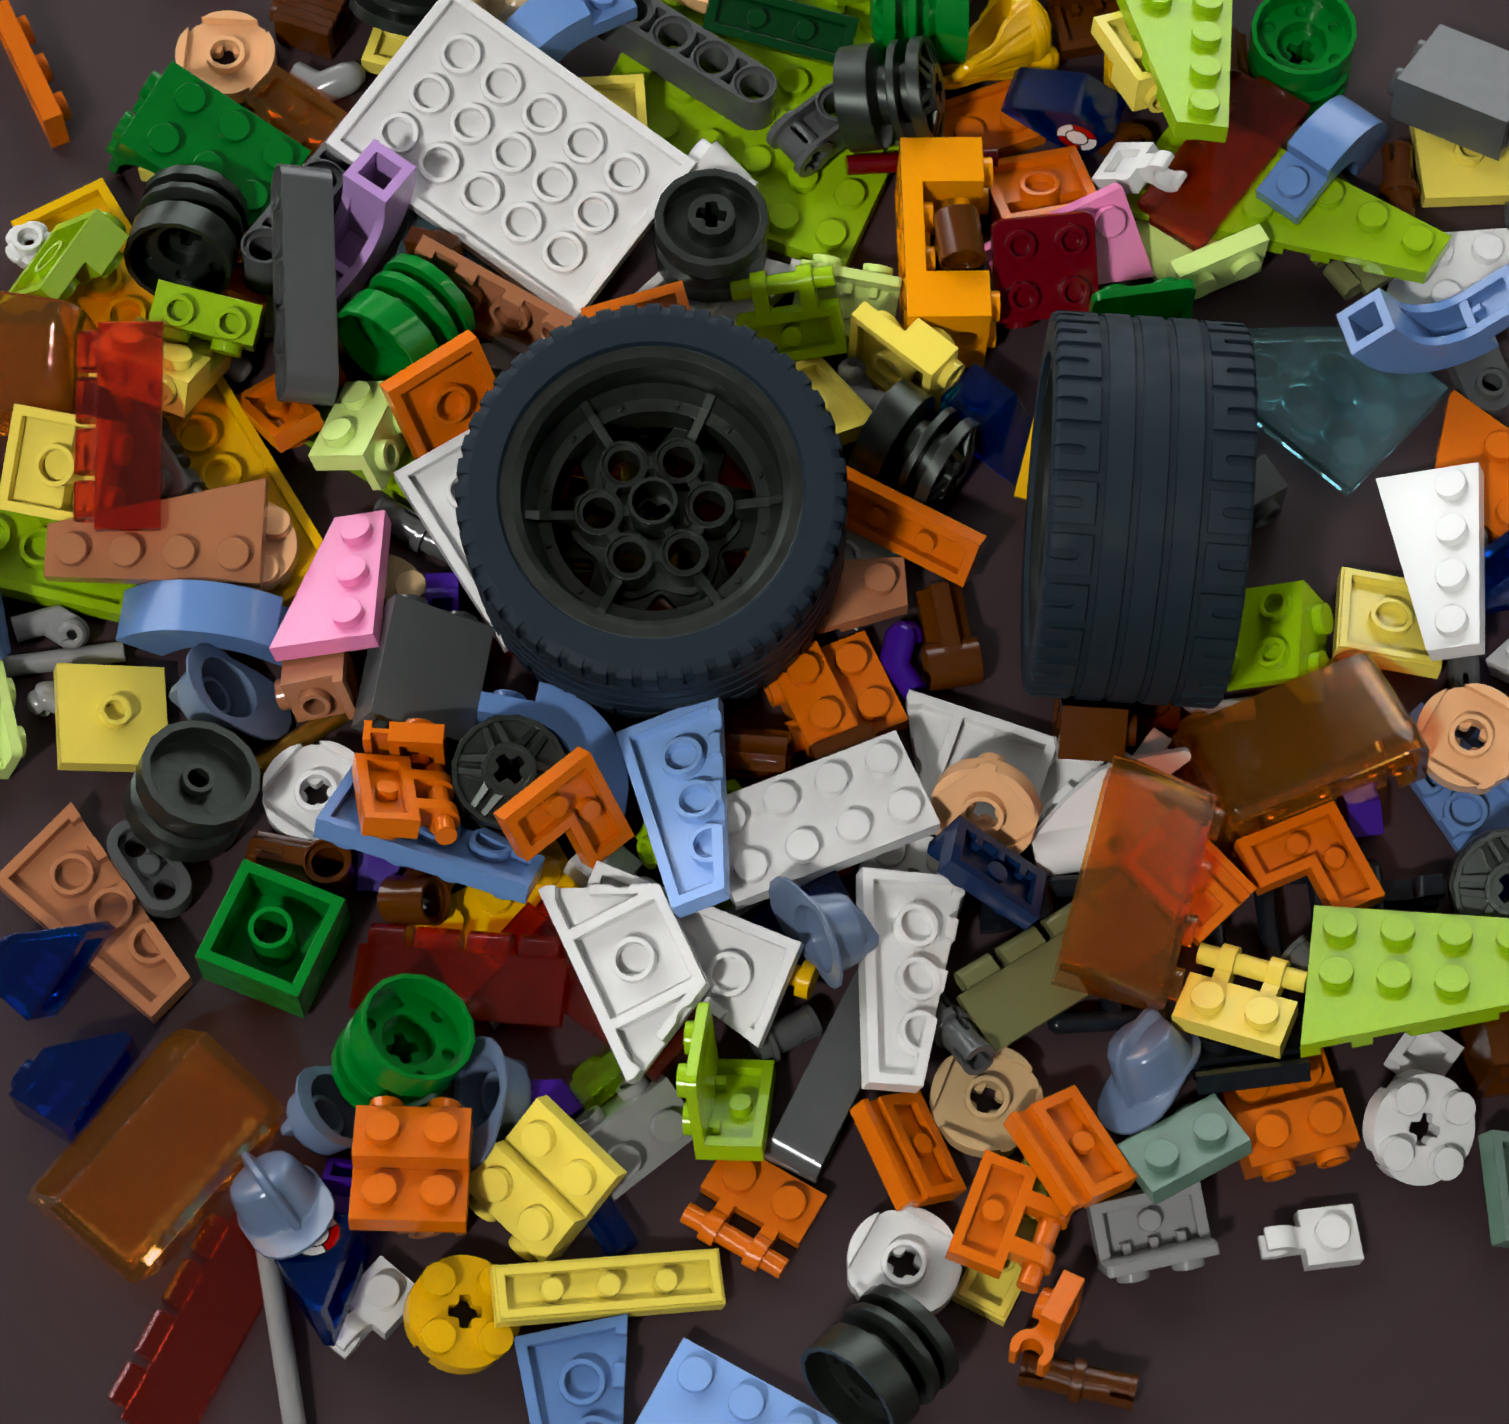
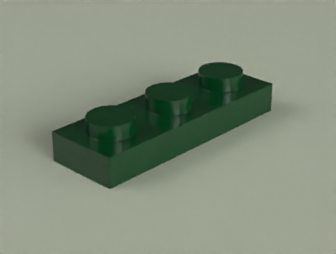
M708 0L702 27L723 39L833 67L835 54L839 47L853 45L859 18L792 0Z

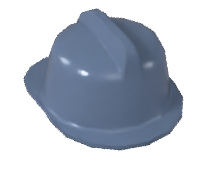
M200 643L190 649L186 657V671L169 692L170 700L181 708L188 720L213 722L228 730L236 728L249 736L263 741L278 740L288 733L292 724L291 709L282 711L279 708L272 681L210 644Z
M777 876L770 881L768 891L770 904L785 936L803 943L804 948L801 954L816 967L828 986L833 989L839 988L842 985L843 972L858 964L865 958L867 953L879 945V935L866 915L844 894L830 893L808 896L798 885L786 877Z
M1149 1007L1144 1009L1137 1019L1128 1022L1115 1032L1108 1043L1107 1058L1111 1075L1104 1085L1098 1100V1117L1104 1128L1116 1135H1132L1149 1128L1162 1118L1201 1056L1202 1042L1199 1037L1177 1030L1157 1010Z
M486 1036L475 1038L470 1058L454 1081L453 1099L460 1102L462 1108H472L473 1145L471 1171L477 1169L486 1160L496 1139L508 1136L530 1107L532 1093L526 1063L504 1056L501 1047L495 1040Z
M332 1065L312 1066L301 1071L296 1078L295 1092L287 1103V1119L280 1128L283 1136H295L305 1148L314 1154L329 1156L352 1148L356 1109L342 1097L332 1077Z
M247 1151L243 1152L241 1157L245 1167L240 1170L232 1181L230 1196L237 1213L238 1225L254 1249L265 1258L281 1260L297 1256L311 1248L325 1235L334 1219L336 1205L332 1193L313 1168L303 1165L294 1156L285 1151H271L257 1158Z

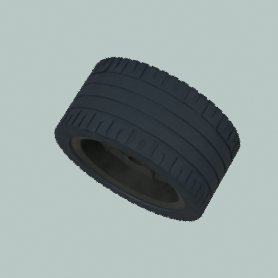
M633 304L620 306L621 310L611 311L608 308L596 311V316L589 318L584 315L572 320V325L567 327L561 325L550 331V336L544 340L540 337L528 346V352L524 355L520 353L510 362V368L507 372L502 371L494 380L493 389L491 391L487 390L479 403L481 407L479 412H474L468 425L470 429L469 435L466 434L464 436L461 446L463 457L458 459L456 471L458 482L455 483V500L458 506L455 508L457 524L470 571L485 611L498 636L501 634L503 643L510 653L518 658L519 663L529 673L533 671L538 681L552 684L566 693L569 692L576 695V698L599 709L601 714L616 717V714L623 715L627 720L640 721V718L651 719L677 708L696 705L716 698L722 700L725 710L735 706L736 701L742 698L747 700L758 694V689L762 686L767 688L778 679V674L782 671L786 673L787 669L796 661V656L799 653H805L809 648L812 637L818 635L824 625V616L829 615L833 606L834 596L838 592L841 570H843L848 512L847 468L845 458H843L840 436L835 434L836 425L831 413L825 410V401L818 390L814 391L812 389V381L804 371H798L796 363L786 353L781 354L778 352L777 346L766 337L763 339L757 337V332L745 325L739 327L735 325L734 320L720 315L717 318L711 316L710 311L698 308L695 311L686 310V306L671 304L670 308L661 307V304H645V307L636 308V305ZM649 427L673 428L654 450H648L628 432ZM726 455L733 459L741 469L751 489L722 485L718 482ZM675 459H685L694 465L692 472L685 477L676 478L665 471L666 466ZM623 462L635 464L640 469L638 474L628 481H619L610 474L617 464ZM579 463L590 489L582 495L558 502L566 480ZM712 502L722 506L725 512L718 520L706 522L695 515L697 508L704 503ZM604 509L612 512L615 519L606 528L596 529L586 523L589 514L595 510ZM654 515V517L657 519L646 520L649 516ZM681 550H691L700 556L698 564L688 570L675 568L670 563V560L676 552ZM748 551L742 564L730 578L723 557L727 554ZM627 553H635L643 557L645 563L635 573H624L616 568L618 559ZM565 562L590 563L594 565L588 588L572 573ZM659 598H664L674 608L649 611L654 602Z
M1056 310L1051 314L1042 352L1035 403L1023 545L1020 647L1023 690L1028 696L1068 699L1070 696H1073L1074 700L1101 701L1106 699L1107 702L1135 703L1138 701L1140 704L1167 706L1171 703L1175 707L1207 709L1217 707L1223 700L1234 664L1242 621L1252 537L1256 480V362L1251 333L1244 323L1201 320L1198 322L1197 319L1168 318L1165 320L1163 317L1135 315L1134 318H1131L1127 314L1102 313L1101 316H1098L1096 312Z

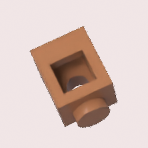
M349 651L282 661L281 678L276 679L274 682L275 697L279 708L282 711L291 709L298 723L345 713L348 719L352 720L361 678Z

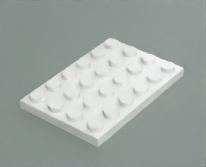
M438 0L325 142L328 150L350 166L374 139L417 167L415 187L408 208L437 229L459 236L463 248L514 285L576 319L581 317V308L590 306L655 223L654 213L660 195L675 179L694 171L696 168L694 160L472 0Z

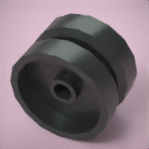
M716 168L694 170L675 179L660 195L654 213L656 233L655 254L658 271L666 284L682 280L687 298L707 304L727 302L733 300L730 281L749 278L751 272L764 270L767 261L769 220L766 202L754 184L737 173Z
M186 720L169 724L150 738L140 758L136 771L125 792V816L133 834L150 851L171 861L198 863L217 858L233 845L260 791V767L251 748L234 732L213 722Z

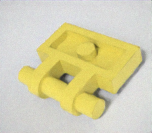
M1202 942L1197 951L1196 963L1214 968V973L1212 977L1194 972L1189 973L1171 1015L1172 1025L1177 1030L1280 1059L1298 1016V1002L1282 998L1281 995L1284 988L1304 994L1306 992L1308 972L1290 967V961L1272 956L1270 961L1242 954V948L1224 943L1222 947H1217ZM1239 975L1263 982L1261 990L1258 991L1233 984L1235 976Z

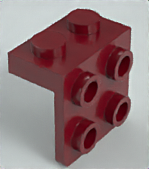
M1074 211L995 220L992 223L990 233L994 291L999 290L1000 321L996 322L997 324H1003L1004 328L1010 329L1026 328L1033 326V321L1050 319L1051 314L1056 310L1089 311L1091 296L1099 291L1095 220L1089 212Z

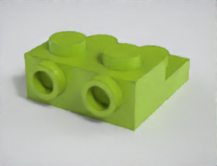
M98 208L57 224L0 304L14 316H19L33 310L40 312L50 304L57 303L60 305L65 302L75 291L79 283L84 286L93 278L99 276L106 278L116 269L123 258V254L119 250L129 237L125 232V225L116 216L100 211Z
M158 279L148 321L151 327L159 329L158 337L161 339L189 345L190 338L194 337L210 341L211 351L241 358L242 350L255 352L258 338L261 339L265 313L263 305Z

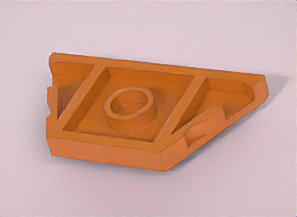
M1453 390L1445 405V417L1438 441L1434 469L1479 462L1484 472V528L1488 540L1502 549L1504 541L1509 536V428L1456 390Z

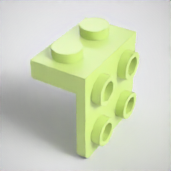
M1135 220L1155 276L1152 277L1154 281L1166 277H1174L1178 280L1192 279L1196 288L1194 299L1201 298L1213 291L1260 272L1270 240L1260 223L1215 241L1205 239L1202 232L1175 226L1172 227V230L1153 226L1151 221Z

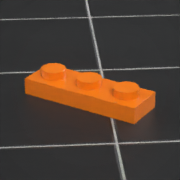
M0 1V41L51 148L68 143L70 138L65 122L73 118L62 91L52 93L48 83L54 81V77L43 52L34 55L30 45L36 43V40L25 14L16 17L9 1Z
M846 466L848 483L847 529L964 587L972 576L987 536Z

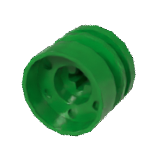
M870 0L871 37L874 43L881 49L884 58H886L887 46L891 40L902 39L908 44L911 37L928 36L935 47L940 65L963 64L967 60L969 0Z
M1264 0L1257 7L1251 23L1249 50L1247 53L1249 78L1254 85L1253 98L1255 102L1269 113L1290 120L1308 119L1327 101L1335 96L1344 95L1350 79L1352 58L1357 40L1356 18L1344 0Z
M405 253L392 257L384 265L383 271L377 273L371 279L369 288L358 292L337 314L338 340L358 368L373 381L387 380L464 331L469 330L473 333L476 325L473 310L465 295L455 283L432 263L416 255Z
M401 973L382 979L367 993L357 1008L355 1015L348 1021L345 1029L338 1036L331 1054L332 1077L342 1097L355 1109L356 1105H369L370 1101L378 1096L396 1097L404 1103V1106L427 1107V1103L431 1099L442 1096L449 1087L450 1082L459 1074L469 1060L475 1043L473 1019L464 1001L446 984L421 974Z

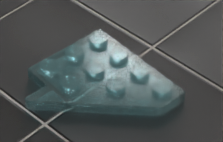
M1341 326L1249 328L1256 362L1257 426L1347 497L1445 398L1449 389L1429 372L1395 374L1378 371L1366 366L1351 355Z

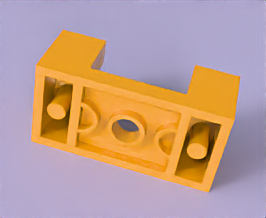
M900 137L894 192L898 277L903 278L899 294L900 325L905 331L919 317L932 328L939 327L951 336L955 345L959 348L957 359L965 364V368L984 367L987 348H995L996 322L1000 321L999 290L990 291L989 270L935 271V246H930V235H935L933 222L935 212L946 206L969 204L979 210V215H988V188H992L993 184L992 157H983L982 137Z

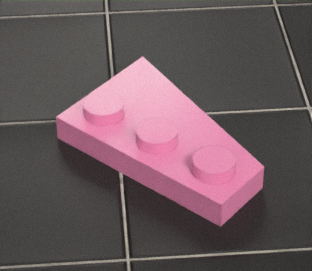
M1117 182L1048 213L1087 211L1094 217L1098 284L1155 277L1123 186ZM991 241L984 243L986 256L984 263L986 269L990 272V279L994 287Z
M386 510L334 517L269 647L276 662L380 647L392 526Z

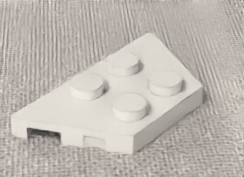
M1507 228L1444 232L1452 236L1450 246L1426 282L1421 284L1396 278L1389 283L1386 293L1402 303L1412 305L1435 303L1459 294L1504 265L1509 264V230Z
M910 689L908 691L906 711L909 719L908 724L915 769L930 801L938 778L949 766L963 759L978 758L979 755L985 752H993L1001 755L1008 764L1020 770L1033 784L1043 807L1037 824L1038 827L1071 790L1096 768L1105 764L1104 761L1058 759L1053 736ZM977 802L973 811L977 816L986 813L992 819L996 818L995 808L986 802Z
M659 883L632 884L629 887L597 884L589 885V888H558L556 885H545L538 889L622 1073L626 1081L633 1085L641 1080L711 986L679 919H677L671 909L664 887Z

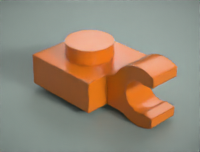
M1064 1269L1054 1289L1048 1286L1043 1288L1032 1312V1318L1039 1320V1323L1036 1327L1021 1330L1013 1336L1009 1347L1008 1362L1015 1364L1023 1351L1033 1350L1040 1355L1036 1375L1043 1377L1049 1372L1054 1352L1057 1353L1080 1309L1085 1284L1084 1278Z

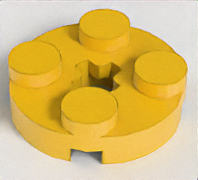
M471 1255L445 1257L438 1262L428 1265L408 1292L403 1308L405 1332L413 1347L418 1346L421 1352L430 1358L428 1362L437 1369L459 1375L481 1372L503 1357L512 1346L514 1337L518 1336L521 1326L495 1328L489 1270L492 1265L498 1264H491L485 1259ZM459 1301L467 1302L469 1307L476 1312L477 1318H473L470 1321L468 1328L460 1327L459 1319L449 1316L448 1309L456 1307Z

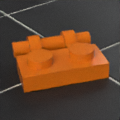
M354 754L352 777L362 836H375L384 840L396 838L418 839L420 826H426L435 835V839L439 844L450 845L456 841L457 830L460 826V815L456 804L451 802L455 796V791L452 785V778L445 772L443 765L431 763L424 770L412 769L410 756Z
M985 1149L945 1259L996 1279L1000 1278L1005 1262L1008 1259L1018 1263L1022 1268L1016 1286L1024 1292L1036 1294L1040 1288L1043 1276L1051 1274L1056 1260V1256L1052 1252L1060 1230H1065L1068 1227L1071 1216L1065 1218L1049 1194L1045 1196L1032 1190L1037 1177L1032 1167ZM1023 1214L1034 1217L1038 1222L1031 1242L1015 1236Z
M765 1159L764 1161L716 1160L700 1186L701 1194L717 1202L715 1207L710 1212H707L690 1202L683 1212L680 1222L698 1232L696 1238L712 1247L717 1243L743 1258L741 1264L750 1270L758 1272L759 1269H762L780 1279L790 1259L773 1250V1246L779 1238L799 1249L825 1206L827 1195ZM734 1213L761 1228L755 1238L728 1224Z

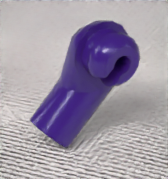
M896 621L886 630L879 658L888 678L904 700L907 698L909 689L922 693L927 685L910 663L913 650L923 640L920 626L912 621Z

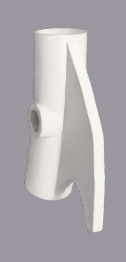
M1186 747L1143 753L1096 768L1071 790L1036 828L1030 843L1035 866L1047 873L1046 876L1119 868L1120 864L1174 813L1160 799L1159 787L1167 777L1190 761L1191 754ZM1192 822L1200 830L1199 824Z

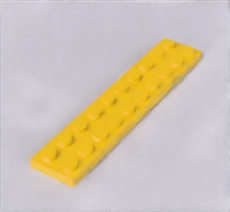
M103 178L10 221L12 228L16 225L25 224L28 221H38L47 226L48 232H52L57 224L98 208L100 211L116 216L125 225V232L128 235L132 228ZM28 240L25 245H31L34 241ZM127 240L119 250L122 254L124 252ZM123 256L119 265L106 278L101 276L93 278L84 286L79 283L71 296L65 302L58 305L90 359L92 346L115 323L128 326L137 316L149 319L154 296L135 282L126 269ZM222 376L185 418L145 404L150 413L156 412L159 417H165L168 420L169 428L176 440L184 447L183 453L187 454L191 459L189 468L193 467L198 477L204 481L206 485L204 491L263 478L268 480V501L288 512L299 544V560L291 579L282 587L279 583L274 589L267 591L268 593L283 597L282 605L289 608L323 539L250 419L240 407L239 401L225 378ZM109 391L127 422L136 407L142 402Z

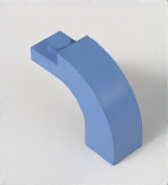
M528 0L504 24L559 63L581 43L637 19L638 11L634 0Z
M1338 95L1333 97L1314 112L1288 141L1287 151L1256 189V198L1298 225L1329 184L1344 168L1356 177L1386 141L1388 133L1387 124L1346 96Z
M1509 264L1504 265L1459 294L1430 304L1412 305L1402 303L1379 287L1336 314L1351 355L1366 366L1378 371L1395 374H1417L1460 365L1499 347L1495 335L1509 327Z
M204 580L152 581L125 590L116 641L160 656L185 648H193L200 643L210 644L218 649L247 654L282 666V661H275L269 647L289 608L282 605L283 597L234 584Z
M540 681L535 701L526 700L525 696L521 693L507 689L495 690L494 693L481 691L476 724L493 716L518 714L539 721L557 737L565 755H568L578 746L589 751L625 816L629 790L627 766L615 733L605 719L590 704L576 698V695L569 692L566 693L552 684Z

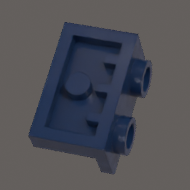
M960 815L929 842L927 853L939 861L937 872L947 878L953 885L964 889L991 907L997 914L1006 917L1024 930L1039 919L1047 873Z

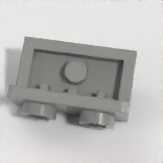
M652 1071L645 1073L641 1080L633 1085L625 1079L616 1088L617 1096L601 1108L598 1105L588 1108L574 1119L594 1141L628 1172L609 1195V1198L613 1200L619 1198L693 1140L692 1136H684L682 1115L684 1101L682 1098L677 1097V1091L667 1077Z
M1200 1181L1155 1206L1144 1191L1138 1189L1116 1194L1086 1208L1097 1267L1108 1278H1116L1117 1283H1134L1145 1280L1151 1276L1150 1270L1170 1265L1174 1271L1196 1269L1206 1264V1257L1220 1254L1218 1241L1210 1235Z

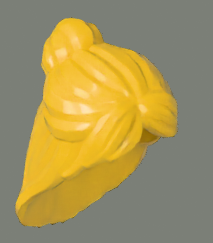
M989 0L987 7L980 14V18L969 28L966 62L963 64L940 66L945 90H955L982 81L1016 79L1024 73L1034 79L1044 78L1053 74L1059 66L1060 55L1056 47L1051 45L1052 24L1047 11L1038 0Z

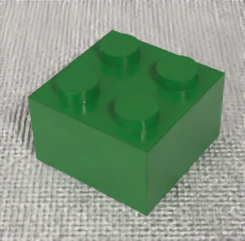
M243 859L195 955L203 979L305 1019L351 924L346 899Z

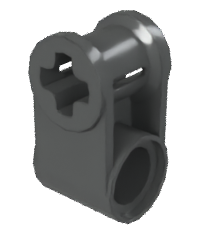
M833 83L823 86L820 91L796 109L782 115L767 134V144L772 149H780L795 164L794 170L800 177L811 176L830 158L846 147L839 129L837 117L830 116L836 113Z

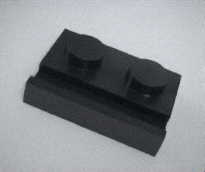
M1297 1021L1294 1023L1280 1059L1198 1036L1202 1042L1201 1056L1191 1070L1193 1079L1196 1081L1198 1096L1311 1081L1309 1058H1301V1033Z

